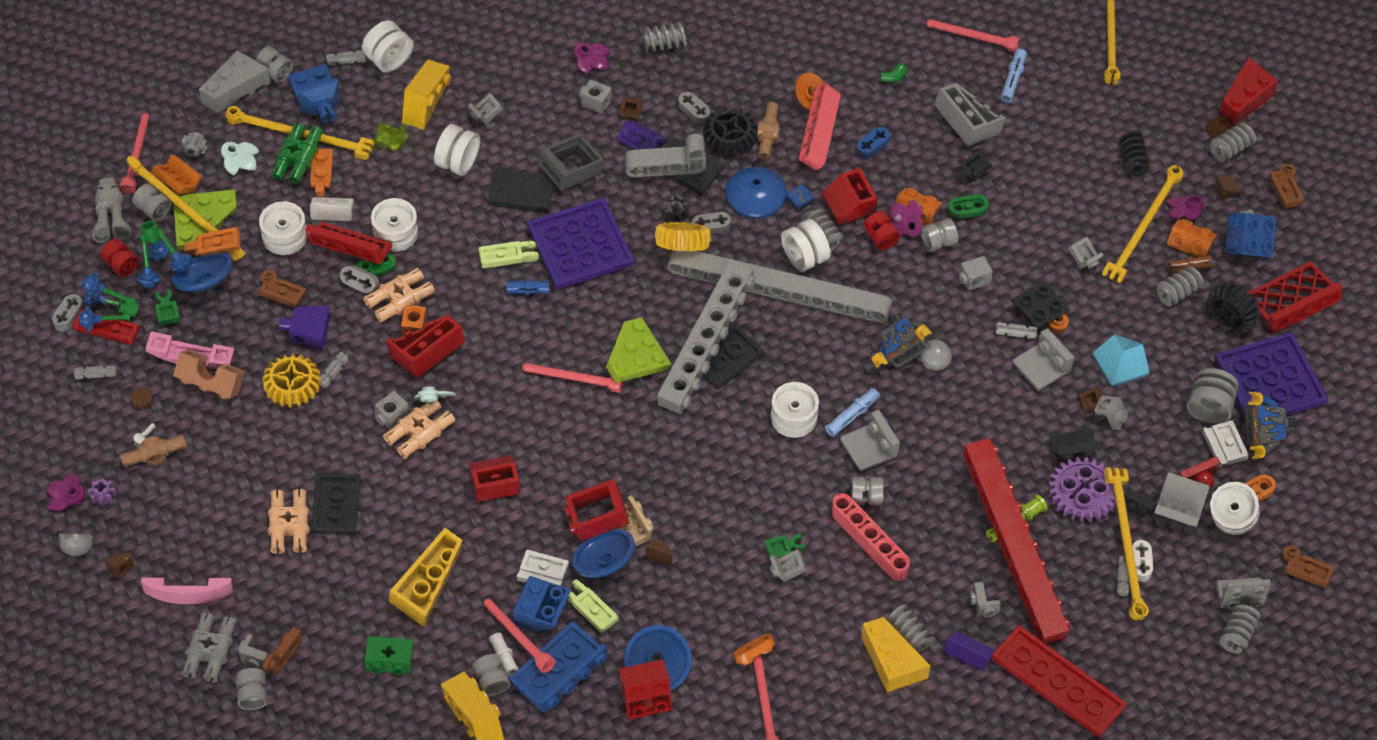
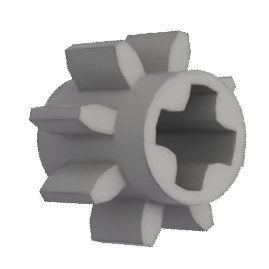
M198 132L189 133L188 136L184 135L181 142L184 153L190 157H199L200 153L204 154L208 147L205 145L207 142L205 137Z

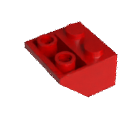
M861 168L842 173L822 191V196L838 225L876 213L877 196Z
M511 455L468 463L477 502L520 494L519 477Z
M663 659L619 669L620 686L628 720L672 710L670 680Z

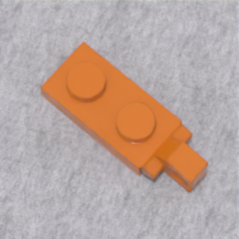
M318 149L312 158L310 184L311 188H315L316 197L325 198V188H330L333 149Z
M237 227L199 234L195 241L184 243V252L189 255L204 257L241 249L240 230Z

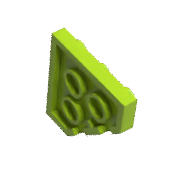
M235 189L177 195L217 230L223 225V221L228 216H232L237 212ZM174 204L177 250L180 251L184 250V243L193 242L199 234L208 232Z
M641 317L623 323L606 368L615 383L669 370L672 364Z

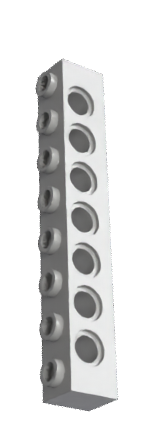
M730 259L657 395L659 406L678 414H682L683 410L690 406L692 401L691 395L699 389L701 384L700 378L703 373L706 374L708 372L712 356L715 357L717 355L721 339L726 338L730 322L735 321L739 305L744 304L748 288H752L755 283L756 277L754 276L753 267ZM734 284L739 285L738 287H732ZM724 301H729L730 303H729V304H723L722 302H724ZM715 318H720L721 320H720V321H714L713 319H715ZM706 335L712 336L711 338H704ZM697 352H702V353H703V354L700 355V356L695 355V353H697ZM689 369L694 370L692 373L685 372ZM678 387H684V388H685V389H683V390H676V388H678Z

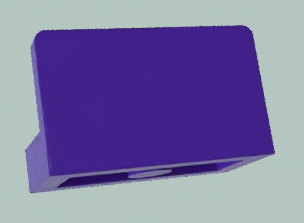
M632 120L624 122L617 140L635 150L658 148L660 143H666L667 138Z
M954 631L951 637L948 636L944 652L985 671L995 650Z

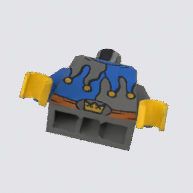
M893 315L888 319L890 327L881 333L883 340L881 341L880 351L871 360L876 368H879L883 363L886 365L890 361L898 369L931 348L925 337L928 334L931 335L932 332L927 325L917 320L910 321L907 317L900 319L898 315Z
M1249 392L1252 395V401L1245 404L1246 445H1253L1250 447V450L1254 449L1255 451L1252 459L1263 458L1265 454L1280 444V440L1286 439V429H1295L1297 422L1295 416H1286L1285 408H1280L1273 399L1262 395L1260 392Z

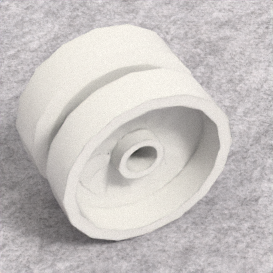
M387 20L377 24L368 32L362 43V52L382 72H391L407 61L414 45L412 39L405 32H402L393 21Z
M455 124L448 125L441 134L435 149V165L443 169L450 168L453 173L461 176L468 173L479 151V134L469 130L464 132L462 127Z
M397 198L386 199L378 203L372 210L371 224L373 237L391 242V252L406 250L415 243L418 236L417 215L415 208L409 202Z
M283 201L273 203L262 211L259 217V225L266 249L274 254L290 255L298 252L305 245L308 239L305 231L307 226L305 215L299 206Z
M806 219L800 222L797 228L791 227L781 233L784 251L798 271L805 272L815 264H821L830 258L831 252L827 238L819 225L812 219Z
M799 382L785 383L777 388L773 394L771 405V422L773 427L782 435L793 438L802 437L812 432L817 424L819 399L817 393L810 386Z
M1229 482L1218 487L1212 495L1210 502L1212 519L1216 526L1224 533L1231 535L1245 534L1257 524L1260 515L1258 497L1248 485L1240 482Z

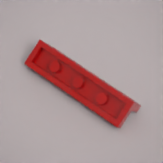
M322 221L318 226L309 224L305 229L311 244L377 264L382 263L392 248L391 242Z

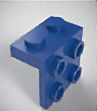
M1229 213L1225 254L1271 258L1274 249L1276 218L1251 213Z

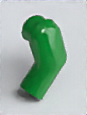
M899 63L891 72H881L880 81L899 82L907 73L906 65Z

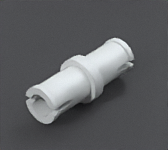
M501 633L493 634L489 641L496 655H499L507 676L511 677L518 670L512 657L513 652L507 647Z

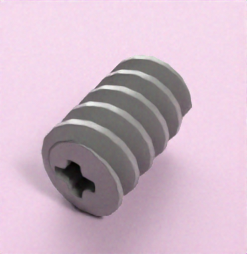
M680 22L676 23L675 28L672 23L668 25V28L665 25H661L660 31L657 26H653L652 32L649 27L645 28L643 38L647 53L650 46L654 52L657 45H659L661 51L664 50V44H667L668 48L671 49L672 43H675L676 47L679 48L680 42H682L686 47V35Z
M1238 123L1223 134H1220L1217 138L1211 140L1210 148L1213 156L1218 161L1225 162L1232 155L1238 154V151L1241 152L1244 148H1248L1250 144L1256 143L1257 139L1251 127L1245 123Z
M823 209L811 210L805 213L800 222L806 219L815 221L827 238L830 252L834 251L843 238L842 233L838 232L837 227H833L834 223L829 221L827 215H824Z
M1187 266L1183 270L1178 271L1177 274H1173L1171 277L1157 284V294L1160 301L1170 307L1172 306L1171 302L1175 304L1178 302V299L1182 300L1185 298V295L1189 296L1191 292H1196L1198 288H1203L1204 280L1194 267Z
M901 605L891 613L887 621L920 653L930 647L935 638L933 636L927 638L930 633L929 630L922 631L924 624L916 625L919 618H911L914 614L913 611L905 612L908 605Z
M1240 604L1233 607L1220 637V645L1229 652L1235 654L1242 653V649L1248 647V641L1251 640V634L1254 633V627L1258 623L1257 620L1260 618V613L1255 608Z

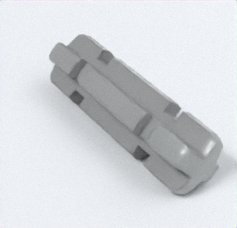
M362 50L356 51V53L351 51L337 53V55H334V53L326 55L328 66L336 65L335 63L339 65L351 64L354 61L360 63L366 60Z
M998 322L996 334L1004 335V333H1008L1007 336L1023 338L1027 336V338L1035 339L1037 327L1029 326L1027 328L1026 325L1011 323L1006 325V323Z
M339 352L323 371L324 374L319 376L321 378V387L326 388L331 383L330 380H333L340 372L341 366L348 362L346 354Z
M115 365L74 369L75 379H84V377H87V379L103 378L105 376L115 377L117 375Z
M1121 555L1118 560L1117 595L1126 597L1129 595L1130 582L1125 555Z

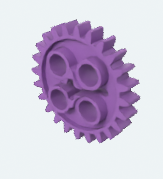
M1076 457L1075 463L1068 459L1067 465L1060 463V467L1055 468L1054 474H1051L1048 489H1050L1049 497H1053L1051 503L1058 504L1056 510L1064 509L1063 516H1067L1070 513L1072 514L1071 520L1078 516L1080 522H1083L1084 517H1087L1088 521L1091 522L1093 516L1097 520H1100L1101 514L1108 516L1109 510L1113 511L1116 498L1114 485L1105 482L1104 463L1098 466L1096 465V459L1090 463L1087 457H1085L1084 462H1081L1079 457Z

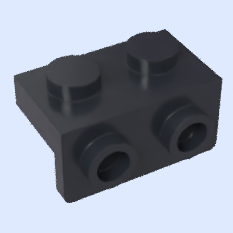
M1092 428L1052 434L1050 436L1053 456L1061 455V459L1073 458L1074 453L1082 452V456L1095 454V450L1101 449L1100 440L1095 441Z

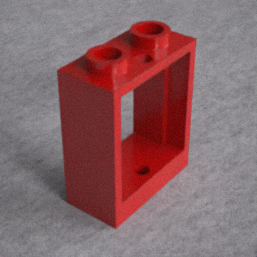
M615 478L565 496L567 505L564 506L567 517L572 519V522H569L572 534H577L580 542L630 524L621 491ZM611 497L614 511L580 523L577 509Z

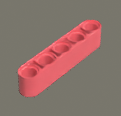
M825 82L819 84L814 92L799 154V160L815 171L821 169L826 161L841 97L840 92Z
M847 494L836 495L832 503L833 518L893 580H905L908 577L910 567L908 556Z

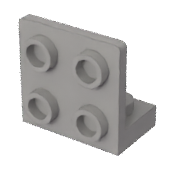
M1047 328L1041 332L1039 344L1013 359V364L1040 391L1071 372L1074 356Z
M879 410L871 413L869 425L840 438L842 445L860 472L898 456L900 442Z
M1168 473L1154 514L1197 527L1209 486Z
M1260 577L1216 581L1215 586L1220 608L1233 609V607L1240 604L1250 607L1264 605L1271 586L1270 579L1261 580Z

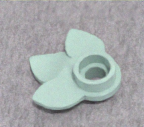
M226 142L221 148V155L225 159L224 168L232 175H235L239 168L255 171L256 160L254 156L258 154L259 149L247 142L240 144Z
M423 387L422 391L414 396V399L421 402L438 401V396L446 398V396H456V394L450 391H437L435 387Z

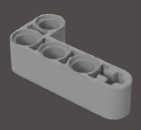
M700 134L689 135L686 138V147L630 150L625 153L626 174L630 177L701 173L706 168L704 137Z

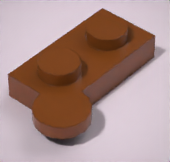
M1291 164L1282 165L1279 171L1270 172L1268 177L1284 209L1302 205L1305 200L1293 178L1296 169Z
M266 270L261 274L262 286L259 289V295L293 308L299 307L307 294L306 288L277 279V274L272 270Z
M1290 545L1284 548L1282 555L1288 561L1284 573L1327 588L1334 566L1305 555L1300 556L1301 552L1296 546Z
M293 627L289 633L283 635L279 647L273 650L265 659L263 664L264 670H270L271 673L278 676L302 643V635L299 629Z

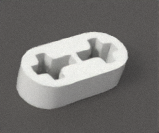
M1137 540L1132 546L1138 581L1144 582L1151 578L1153 572L1152 548L1147 541ZM1138 548H1141L1144 552L1143 557H1140V551H1138ZM1141 564H1143L1146 573H1141V570H1139Z

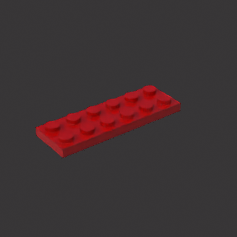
M1020 625L1016 627L991 656L993 661L1098 738L1105 733L1127 707L1128 703Z

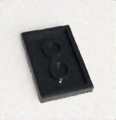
M673 137L665 148L686 147V143ZM706 155V168L703 172L665 176L702 196L725 169V164Z
M495 168L488 196V205L549 212L555 183L547 174Z
M735 325L728 330L726 338L721 339L717 355L715 357L712 356L709 370L706 374L703 373L702 376L719 390L765 355V351ZM699 352V353L696 354V355H697V356H700V355H702L703 353H702V352Z
M317 473L312 534L356 535L361 474Z

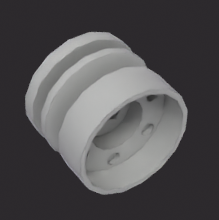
M1206 368L1197 372L1187 404L1188 412L1201 422L1209 424L1227 422L1231 417L1239 387L1237 379L1228 372L1215 368Z

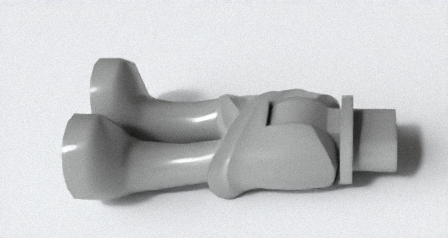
M114 178L100 179L97 186L95 209L96 214H98V221L92 229V239L97 243H105L110 240L108 213H112V234L114 238L124 241L131 237V228L122 218L123 195Z

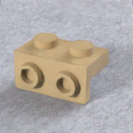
M631 495L627 497V503L624 504L630 524L617 529L628 531L633 536L635 545L638 546L652 539V530L654 528L651 520L643 515V508L640 502L635 501Z

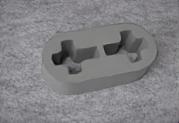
M684 92L679 96V109L695 123L705 124L706 118H710V108L691 92Z
M725 212L697 215L693 218L692 223H702V225L709 228L711 235L727 232L730 229L731 218Z
M346 266L340 272V278L343 283L363 293L374 292L379 287L377 276L357 266ZM352 271V275L357 278L349 279L350 275L347 272ZM370 279L369 283L372 284V287L367 288L368 284L362 280Z
M71 294L66 296L52 316L53 325L56 330L67 331L72 327L80 309H83L80 296Z

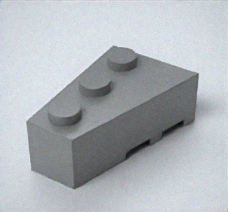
M237 50L199 88L201 104L216 113L221 112L239 102L238 99L246 94L251 95L255 93V89L271 84L269 68Z
M957 83L940 88L934 104L967 146L1000 135L1006 119L1004 116H997L990 111L991 107L987 104L984 106L975 100L974 95Z

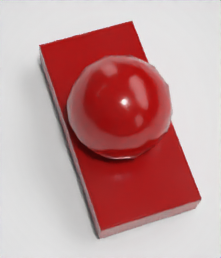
M1215 456L1181 471L1178 476L1206 484L1211 489L1214 485L1212 473L1217 471L1221 462Z

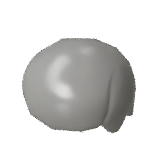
M933 339L928 341L931 348L918 355V360L924 364L926 369L934 371L945 369L952 359L950 348L941 340Z
M59 534V546L68 555L80 556L86 554L92 548L93 536L91 534Z

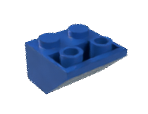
M529 575L513 610V623L518 627L533 632L554 629L569 598L571 589Z

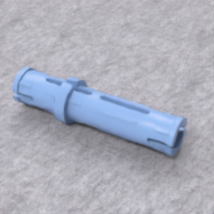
M1023 49L1015 50L1013 60L1008 66L1009 72L1000 96V100L1005 103L1012 102L1020 74L1024 71L1023 65L1027 52Z
M870 388L862 397L856 398L850 407L825 426L827 433L830 436H836L857 416L867 412V408L880 399L879 393L874 388Z

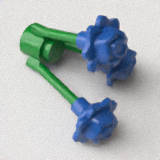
M148 221L140 226L142 232L140 239L145 266L143 267V273L137 276L136 282L140 283L142 287L151 288L157 285L161 278L160 274L152 272V268L149 266V259L151 258L159 261L165 259L167 254L171 252L170 255L173 260L169 269L184 272L190 266L189 260L192 256L188 253L180 254L175 250L164 235L162 228H158L155 221ZM146 241H148V243H151L148 249Z
M94 272L92 275H85L82 281V288L85 290L84 303L88 304V306L79 314L80 325L85 327L87 332H90L94 324L101 323V321H129L130 317L135 318L138 310V301H134V298L126 297L106 288L99 281V273ZM100 292L108 293L121 300L119 302L107 299L106 296L100 295ZM98 303H108L118 306V312L121 315L101 316V314H94L91 309Z

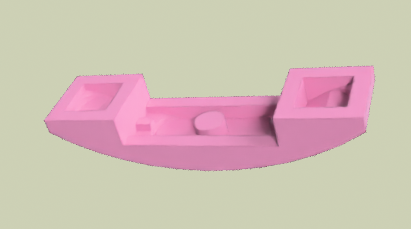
M156 332L150 333L145 349L146 352L158 358L176 364L179 353L190 349L208 356L206 369H217L224 364L230 365L234 354V348L213 344V348L174 341L171 335Z
M141 578L145 594L155 599L175 604L207 603L233 593L231 578H209L208 586H166L164 578Z

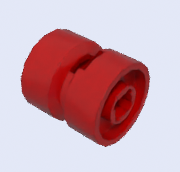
M885 211L873 213L863 224L864 229L872 237L879 250L891 248L901 237V234L895 225L892 224Z
M119 238L107 242L100 252V258L120 277H127L132 274L140 262L139 257L132 250L128 249V246Z

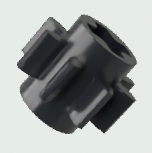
M672 194V201H665V204L669 205L665 213L669 212L671 219L674 216H679L682 219V212H689V209L685 207L690 201H685L683 194L680 197ZM676 202L680 204L678 211L674 209Z

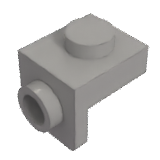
M491 93L476 106L472 103L468 105L472 110L470 112L471 116L477 122L481 120L486 125L504 109Z
M1088 237L1068 247L1080 269L1085 266L1090 269L1099 264L1098 259L1104 256L1102 252L1096 253Z
M1101 396L1094 410L1097 415L1107 416L1112 430L1120 431L1128 416L1122 399L1119 397Z
M798 549L779 559L775 555L770 556L772 563L770 569L775 577L778 576L784 582L808 571L803 556Z
M983 582L974 583L973 591L969 593L971 605L975 606L976 616L989 618L998 615L1001 605L1000 601H987Z
M248 634L246 640H242L238 648L241 662L247 664L250 668L264 670L263 664L268 653L255 649L254 637Z

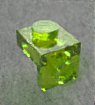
M379 122L376 126L374 143L396 151L407 139V133H405L406 125L401 124L397 129Z

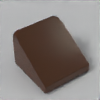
M623 97L619 116L639 120L644 101Z
M1211 118L1204 127L1212 140L1232 128L1226 118Z
M1216 176L1215 185L1222 199L1241 195L1234 177Z
M1098 386L1079 394L1086 414L1095 412L1094 410L1100 397L1104 395V392Z
M658 538L646 546L647 558L669 566L672 564L673 552L661 539Z
M130 552L104 559L107 570L117 579L134 566Z

